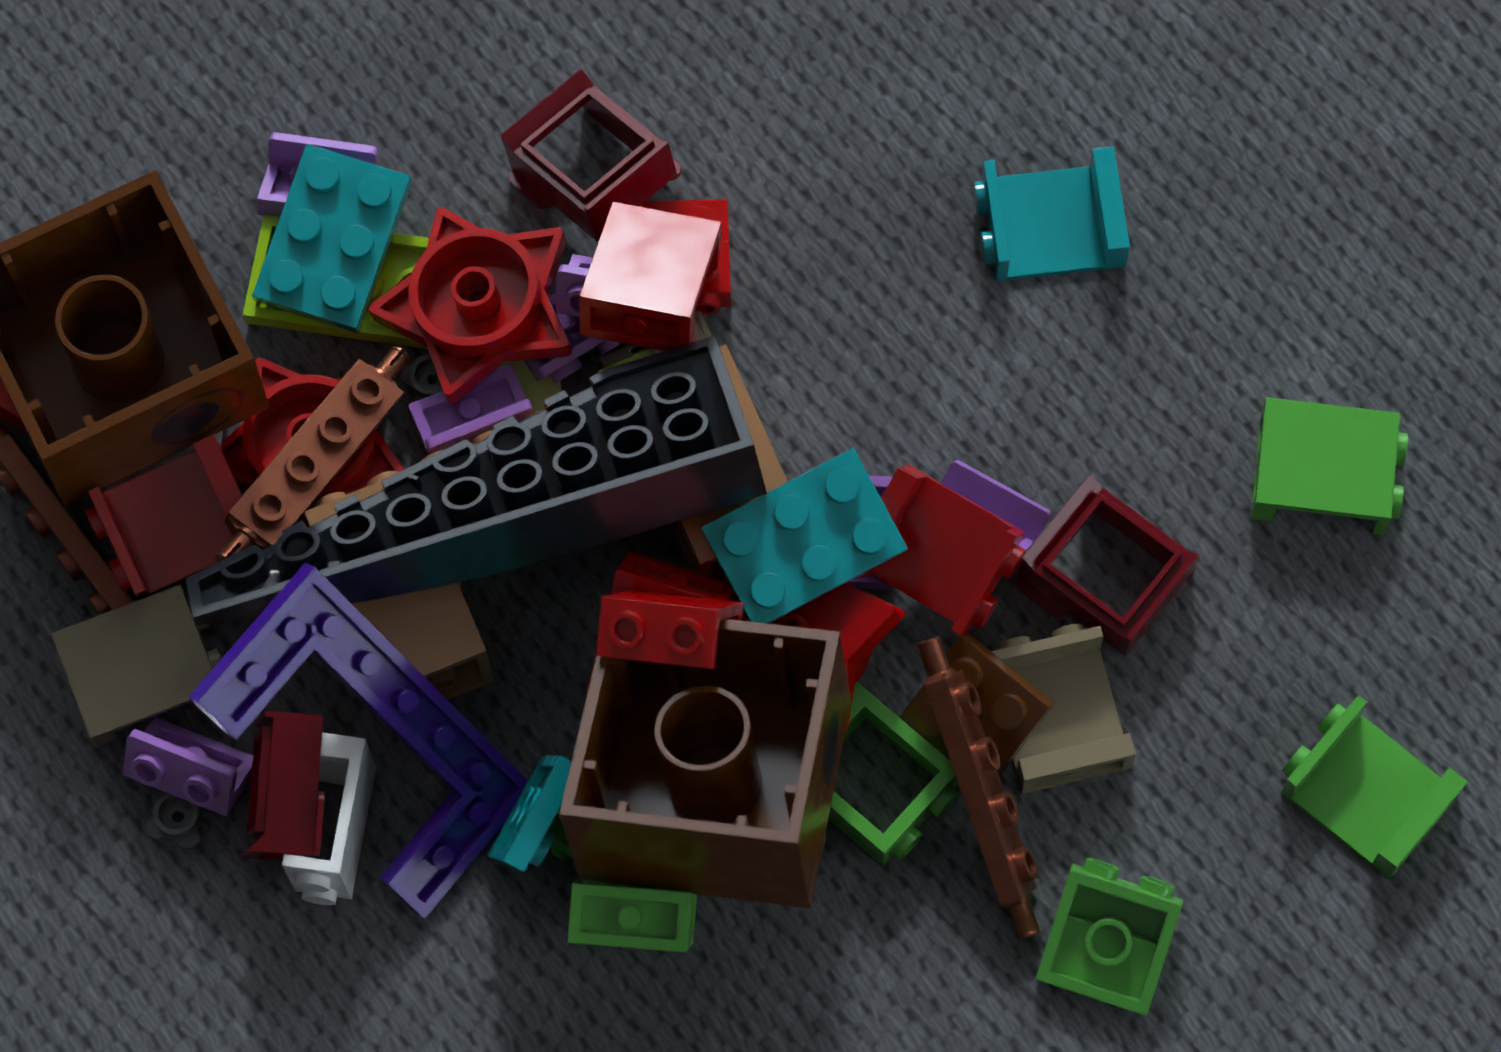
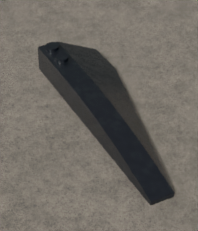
M716 336L605 369L589 377L590 387L570 397L563 390L543 400L544 410L520 422H517L514 416H511L493 425L494 430L489 433L488 437L476 444L463 440L382 480L383 490L361 501L354 494L334 504L335 514L309 527L302 520L282 530L283 535L278 538L277 542L263 550L256 545H252L186 578L192 615L196 626L258 618L305 563L314 566L353 604L436 588L547 561L767 494L755 446Z

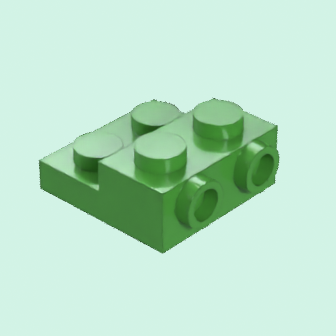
M1086 858L1084 867L1072 864L1036 980L1147 1016L1182 908L1183 899L1173 896L1174 885L1156 878L1142 876L1139 885L1117 878L1119 868L1101 860Z

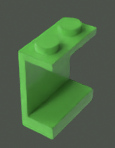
M1266 397L1260 414L1250 519L1272 522L1277 509L1374 520L1373 534L1384 535L1391 518H1400L1403 504L1404 488L1401 485H1394L1396 466H1404L1408 446V433L1399 432L1400 413Z
M1358 695L1347 709L1338 703L1329 712L1317 729L1324 736L1311 751L1302 745L1288 761L1282 772L1289 778L1281 794L1387 879H1390L1457 799L1468 781L1450 767L1442 777H1439L1361 715L1367 701Z
M588 880L573 882L568 943L687 952L694 942L697 894H692V891L620 886Z

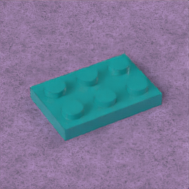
M306 143L252 294L255 302L359 334L413 182L411 176Z
M854 447L700 529L738 601L744 602L743 611L749 622L766 624L773 622L908 549Z
M541 756L487 857L505 867L525 872L529 864L537 867L540 865L555 835L547 830L555 815L560 813L571 766L570 760L562 756Z

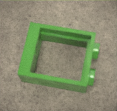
M856 681L849 724L844 741L867 718L935 776L884 833L878 830L837 793L833 792L828 819L884 866L893 855L900 860L906 857L923 835L917 828L931 813L937 818L945 814L959 797L960 791L955 788L958 781L951 761Z

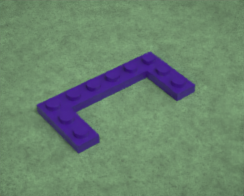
M305 563L188 698L227 735L238 739L302 663L313 653L452 790L378 878L412 912L425 919L504 825L528 780L314 566Z

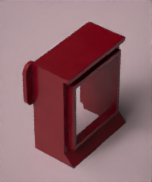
M582 68L500 134L512 168L509 174L510 184L540 209H547L554 205L596 242L600 240L613 202L640 206L665 184L677 179L682 173L680 163L672 157L669 142L660 140L595 87ZM582 106L594 120L633 151L586 191L582 190L533 148Z
M1090 472L1026 551L1020 564L1016 587L1021 593L1054 617H1063L1069 613L1087 628L1101 626L1103 640L1126 656L1194 572L1199 555L1195 552L1192 554L1104 489ZM1094 512L1165 565L1124 617L1120 616L1052 565Z
M264 711L254 722V727L261 729L254 735L246 838H254V842L237 858L283 861L284 854L302 857L319 856L324 792L318 791L324 715Z

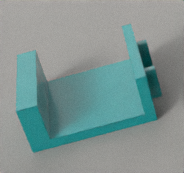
M1114 146L1092 149L1089 166L997 177L995 160L984 161L982 180L973 182V195L976 213H986L989 231L981 232L980 234L981 251L984 265L994 264L996 281L1126 267L1130 243Z

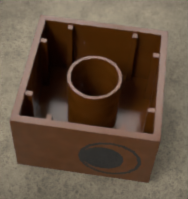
M156 170L0 243V378L64 507L88 496V491L96 487L103 489L192 446L195 442L213 434L215 435L270 408L255 359Z
M730 619L720 620L714 669L596 656L559 813L578 878L580 880L644 888L692 891V894L811 908L851 706L840 632Z

